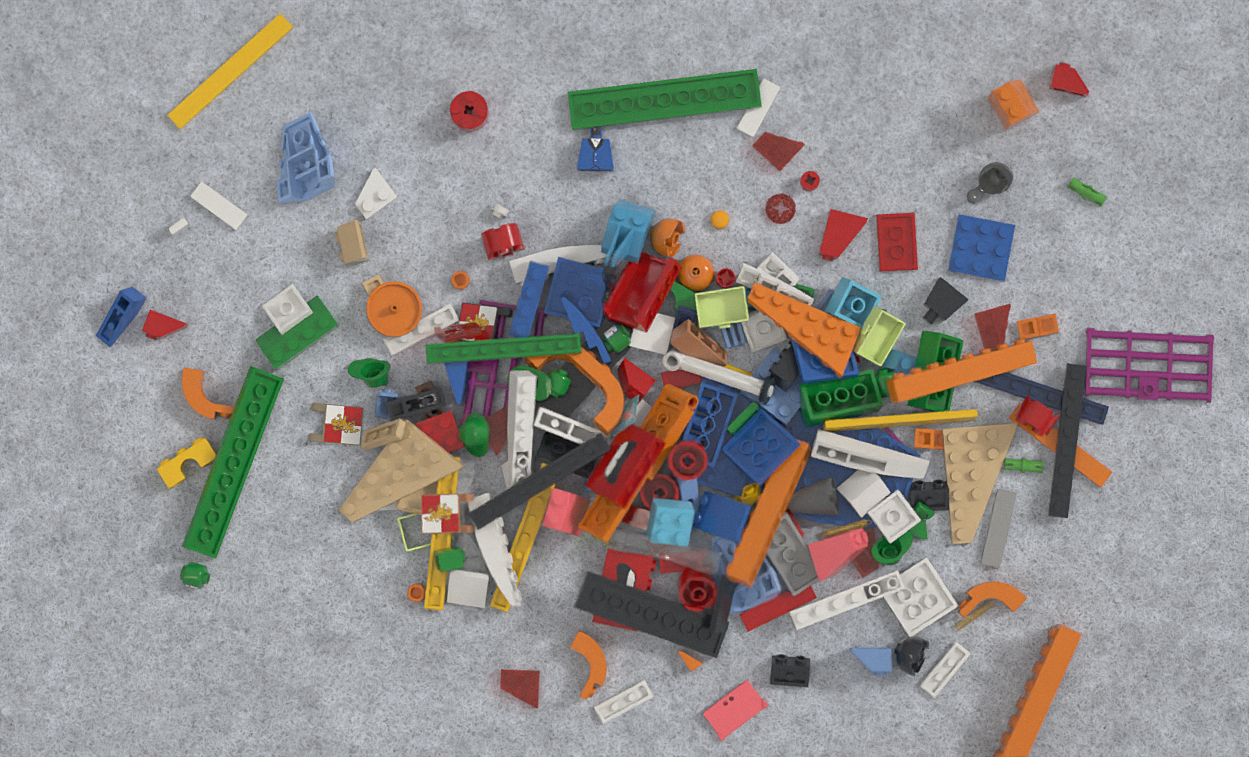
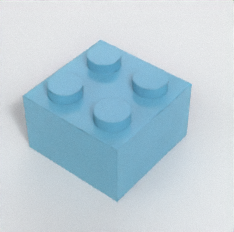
M842 277L825 311L862 328L874 305L878 306L882 296L852 280Z
M653 498L646 531L650 543L688 546L695 512L692 504L689 501Z

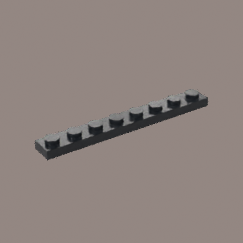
M1066 364L1048 516L1068 518L1086 374L1085 365Z
M599 433L468 514L477 529L480 530L607 453L611 448L602 433Z

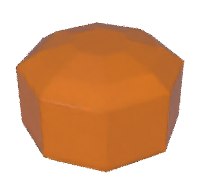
M457 271L452 275L451 283L455 289L463 290L469 286L470 278L466 272Z
M413 584L408 588L407 596L413 602H421L425 599L426 589L421 584Z

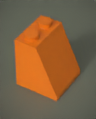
M1021 79L1002 85L993 90L988 96L1006 131L1039 113Z

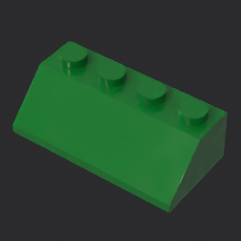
M318 295L307 302L313 313L283 335H281L276 326H273L255 339L275 370L281 369L339 327V324Z
M922 331L915 368L921 367V370L927 368L928 364L936 362L941 365L945 363L944 360L949 358L959 360L964 340L940 332ZM954 387L909 399L907 406L932 412L950 411Z
M873 369L861 371L857 377L799 385L800 406L806 427L824 424L826 420L848 419L876 413L883 406Z

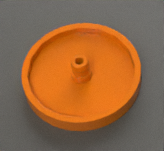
M390 281L379 285L370 294L367 301L366 314L369 323L378 333L387 337H401L409 334L418 325L422 315V303L419 295L411 286L398 281Z

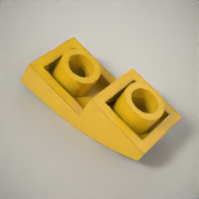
M757 483L748 484L743 488L742 497L736 496L732 500L752 506L760 494L761 485L759 486Z

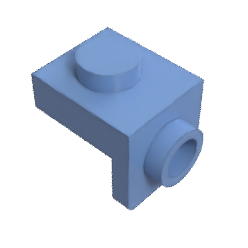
M383 389L382 392L376 394L375 417L388 418L383 402L398 398L397 393H393V390Z

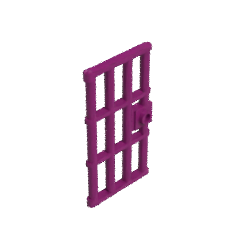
M484 300L479 302L480 305L507 307L512 310H516L517 305ZM538 308L536 310L538 314L534 337L542 336L544 319L547 318L544 309ZM498 316L495 337L503 338L506 321L504 316ZM511 358L509 373L513 368L518 367L519 358ZM499 359L469 362L468 372H470V376L466 382L468 388L463 419L460 420V424H463L467 416L471 414L475 387L481 386L487 387L483 416L487 420L489 428L507 431L509 386L508 383L507 386L495 384ZM477 374H488V383L477 381ZM494 389L506 390L501 425L489 424Z
M1087 328L1085 396H1125L1128 399L1130 397H1138V400L1156 401L1158 398L1166 399V401L1182 399L1211 403L1214 335H1175L1173 332L1168 334L1132 332V330H1127V332L1101 331ZM1092 338L1126 339L1127 351L1091 349ZM1132 340L1168 342V353L1131 351ZM1173 342L1208 344V355L1173 353ZM1091 357L1126 358V370L1091 368ZM1131 359L1167 361V372L1131 370ZM1172 361L1207 363V374L1172 372ZM1090 376L1126 377L1125 389L1090 387ZM1130 378H1139L1138 389H1130ZM1159 379L1167 380L1166 391H1158ZM1172 380L1207 382V392L1171 391Z

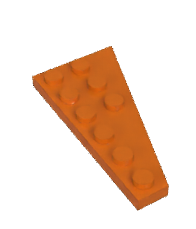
M754 282L747 302L764 316L767 315L772 319L777 327L783 328L789 333L788 336L811 355L817 356L823 365L829 366L841 379L861 327Z

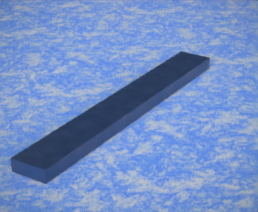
M1008 372L973 381L1024 399L1026 396L1031 397L1030 401L1036 400L1044 406L1061 411L1063 391ZM1083 398L1080 418L1103 425L1109 406Z

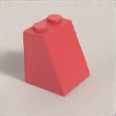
M553 488L542 526L580 537L582 530L578 528V525L588 511L591 500Z
M863 528L808 544L819 582L836 576L868 547V536L863 531Z

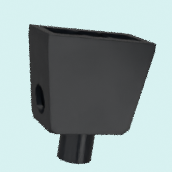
M939 277L923 304L929 309L923 316V319L930 325L938 317L945 321L969 299L942 277Z

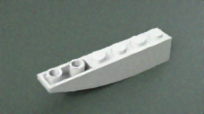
M581 245L546 250L509 262L516 285L520 284L522 287L530 260L549 265L545 279L547 280L550 279L549 275L554 274L558 257L585 264L594 263V265L605 263L607 254L601 253L602 245Z
M528 370L510 371L507 422L510 487L530 476L536 376Z
M538 407L533 420V426L580 445L599 433H602L609 446L615 438L614 436L610 438L611 435L607 437L597 429L542 407Z
M820 429L817 431L811 457L849 468L899 477L924 478L929 465V461Z
M487 493L474 497L473 501L468 502L470 512L494 498L495 495ZM501 516L480 530L475 526V534L485 562L500 590L512 606L520 607L522 595L517 590V575L512 569L513 558L507 549L508 538L503 532L502 526H504V521Z
M895 571L789 611L795 629L798 630L903 590L905 587L899 572Z

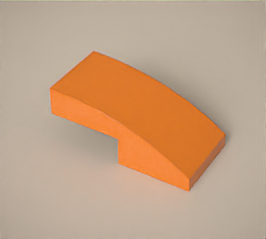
M1056 314L1017 321L1020 339L1060 333Z
M915 428L914 448L944 450L942 430Z

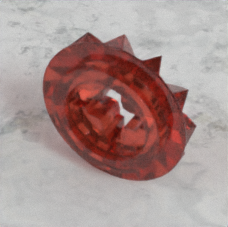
M783 193L774 194L768 199L765 211L767 217L772 222L785 224L794 217L796 206L790 196ZM782 200L783 207L789 210H784L780 217L779 211L772 207L779 206Z

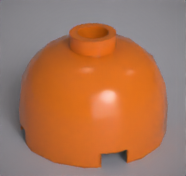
M671 218L659 221L650 230L653 248L659 254L666 257L675 256L681 243L677 244L680 234H685L684 223Z
M693 254L681 260L679 264L681 270L677 276L680 285L695 293L710 287L714 280L715 271L709 259L702 255Z

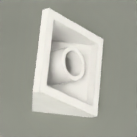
M857 470L837 487L840 494L861 518L891 493L876 473Z

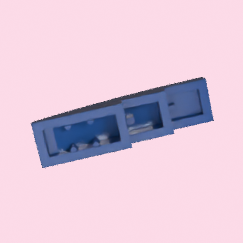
M564 295L560 296L575 334L583 331L589 348L597 346L603 362L611 361L602 340L591 323Z

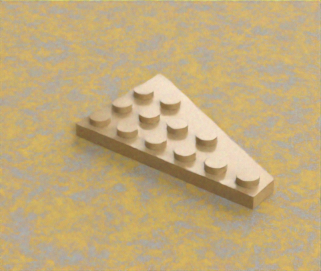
M405 419L406 423L402 438L388 443L338 511L351 522H356L419 489L425 488L461 470L464 465L408 419Z
M1017 423L942 429L946 482L949 487V519L952 544L972 543L1017 429Z

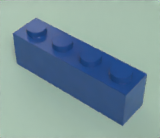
M530 260L509 336L516 338L529 337L549 265Z

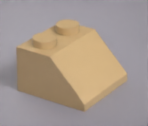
M359 220L337 226L338 232H335L337 243H341L342 250L339 251L341 262L345 261L346 265L369 261Z

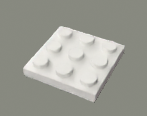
M927 557L900 574L905 589L884 596L885 601L909 637H912L958 607V604Z

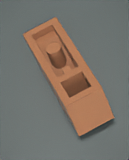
M689 319L672 330L670 343L683 354L723 367L727 365L728 352Z

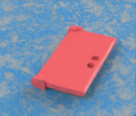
M746 680L704 711L703 714L717 732L719 739L723 741L725 737L761 710L766 709L768 705L763 698L761 699L750 682Z

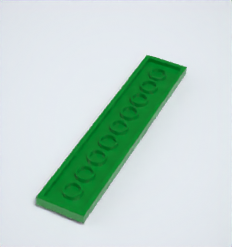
M757 69L568 92L572 130L762 107Z
M253 366L249 367L182 547L216 559L284 378Z

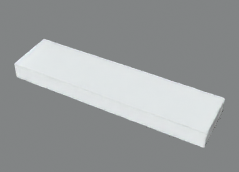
M450 303L420 319L416 328L409 334L401 337H386L383 340L391 356H394L458 322L459 318Z

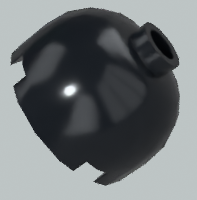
M909 637L902 644L898 643L894 654L897 655V666L911 676H915L914 672L919 673L925 661L924 650L925 648L929 649L930 646L929 641L919 637Z

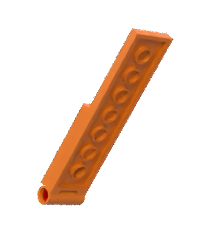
M666 384L662 388L660 396L640 428L660 438L666 443L665 447L626 509L619 507L611 500L598 494L578 525V528L606 543L608 542L646 479L653 480L693 416L694 412L692 410L698 405L697 396L671 384Z

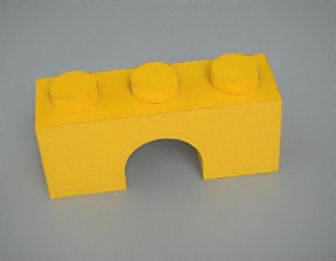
M200 437L191 443L192 447L187 450L182 448L175 453V458L171 460L167 458L159 463L160 467L157 471L169 489L174 488L187 479L183 472V465L187 460L195 459L201 468H205L214 462L217 453L207 438L202 439Z

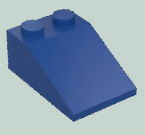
M469 361L444 363L456 402L461 406L464 401Z
M704 491L699 501L698 511L694 514L692 527L738 543L751 506Z

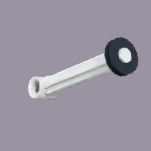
M674 347L663 357V365L669 371L685 370L758 395L759 403L763 401L764 405L769 402L774 390V377L770 379V376H767L762 381L683 354Z

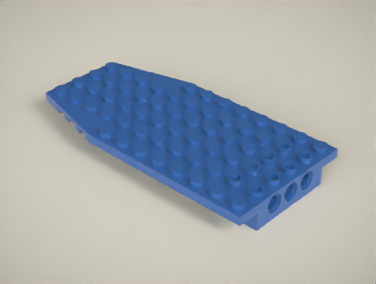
M703 377L697 395L698 405L692 410L694 414L688 422L683 440L697 441L703 445L707 452V467L703 474L697 478L698 484L742 497L743 488L748 484L756 482L731 460L721 448L733 437L726 428L752 401L739 393L741 389ZM801 408L786 427L773 418L795 439L808 443L811 449L818 429L823 430V424L806 427ZM877 428L831 432L920 458L921 456ZM810 454L794 491L828 477H833L836 487H838L858 469L814 458ZM687 455L686 458L683 459V461H686L687 465H690V462L694 461L690 458L689 455ZM876 473L891 492L884 499L897 490L907 499L913 478ZM765 481L761 484L760 493H763L765 489ZM835 490L836 496L839 498L838 515L793 513L795 516L816 523L847 525L855 522L856 524L853 525L877 527L867 513L861 518L838 490ZM864 519H865V520H868V521H863V522H867V523H865V524H860V523L857 522V521H861V520H864Z

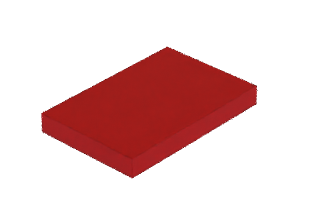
M915 212L876 214L879 272L918 270Z

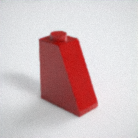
M830 209L819 251L822 259L833 262V259H838L866 224L868 218Z

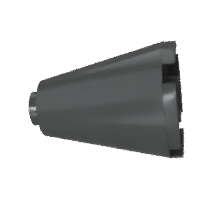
M828 477L794 491L787 509H790L791 513L838 515L839 498L836 496L835 490H837L834 478Z

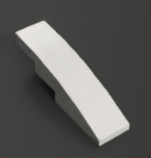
M743 263L736 277L737 283L751 289L754 282L809 306L814 301L813 298L791 285Z

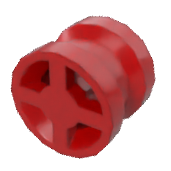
M814 171L805 172L800 179V185L806 191L815 190L820 182L818 174Z

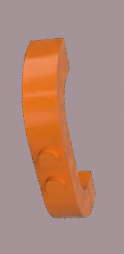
M581 347V353L523 357V360L531 368L539 371L553 360L561 359L573 364L605 395L606 405L594 418L593 424L607 437L614 431L623 413V392L617 379L610 373V368L604 363L601 365L596 360L597 357L591 351L587 352Z

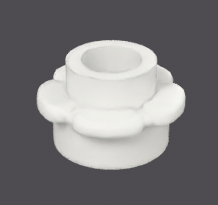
M497 203L494 208L491 207L494 210L492 214L498 218L508 217L509 210Z

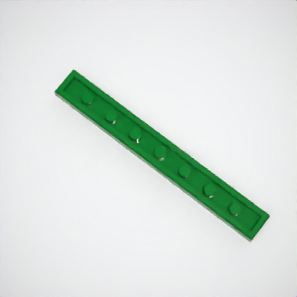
M580 334L425 344L427 364L581 353Z

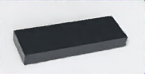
M721 575L709 631L714 633H725L736 583L730 581L727 575Z

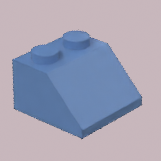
M850 647V652L869 671L873 672V675L887 676V672H891V648Z

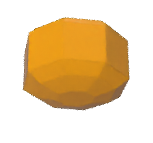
M722 210L715 211L710 218L712 226L717 229L726 228L729 223L728 214Z

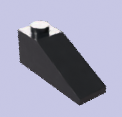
M442 387L383 402L388 421L447 406Z

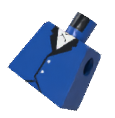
M590 128V138L582 139L577 171L614 172L610 140L602 139V128Z

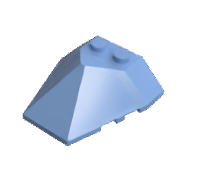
M309 112L284 125L281 150H284L283 162L279 161V168L282 169L281 177L277 179L279 203L309 201L335 188L332 158L313 114Z
M742 532L738 543L718 536L712 538V561L715 563L714 577L717 591L721 575L727 574L726 568L729 562L733 561L734 550L741 543ZM764 558L751 588L736 583L729 616L750 610L779 595L781 590L775 571L766 558Z

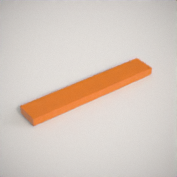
M1019 403L1008 418L1017 423L1019 427L1052 452L1056 453L1058 430L1052 427L1048 435L1044 434L1043 437H1040L1031 431L1032 426L1028 424L1023 426L1015 421V413L1022 404ZM1077 446L1074 468L1101 488L1112 474V471Z

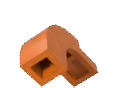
M183 368L182 389L189 405L196 412L210 419L216 420L217 413H220L219 417L230 418L234 407L214 404L206 398L203 392L205 372Z
M984 582L966 592L971 599L969 601L964 599L959 604L960 610L958 613L962 617H966L981 601L988 598L1001 601L1011 612H1014L1027 598L1018 589L1009 584Z
M579 630L570 648L583 654L590 664L589 679L579 696L587 700L588 696L592 698L597 689L594 686L595 683L600 686L603 685L607 666L604 653L599 644L592 637Z

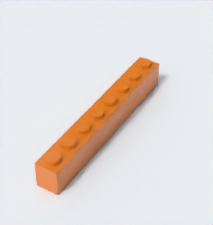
M1024 338L1013 341L1014 344L1012 345L1003 343L996 345L997 349L994 350L985 348L979 350V354L973 355V353L961 355L962 359L959 360L949 358L944 360L945 363L941 365L936 362L928 364L927 368L921 370V367L910 369L909 374L904 375L903 372L893 374L891 379L886 380L891 402L906 401L1036 364L1037 359L1033 342L1025 341Z
M797 440L801 445L765 480V489L757 498V507L751 512L749 525L742 532L741 543L734 550L733 561L729 562L726 568V575L730 581L749 588L752 587L811 454L812 449L808 443Z

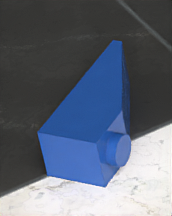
M134 287L120 290L96 337L111 347L139 313L146 297Z

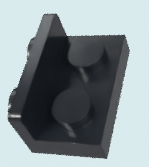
M939 479L933 482H924L922 480L912 482L910 486V506L912 509L920 501L932 511L949 510V487L947 482Z
M784 654L772 655L770 685L809 686L810 658L805 656L789 657Z

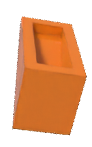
M681 650L678 651L690 671L703 664Z

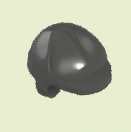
M1000 162L989 163L983 167L980 172L978 187L969 190L967 193L968 203L975 204L977 199L982 197L984 193L993 195L1001 194L1008 190L1014 177L1011 169Z

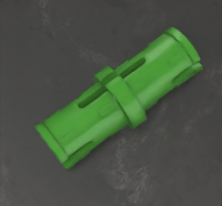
M1073 177L1068 186L1069 189L1081 195L1083 199H1088L1100 207L1107 198L1106 195L1093 189V186H1088Z
M1022 458V460L1004 459V463L1013 464L1004 465V470L1021 471V473L1026 471L1043 473V468L1035 467H1044L1043 461H1031L1026 458Z

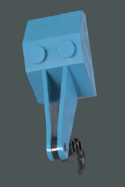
M619 200L614 205L601 246V253L607 254L603 270L605 274L602 281L605 283L603 304L608 301L615 284L617 264L623 259L638 263L655 218V210Z

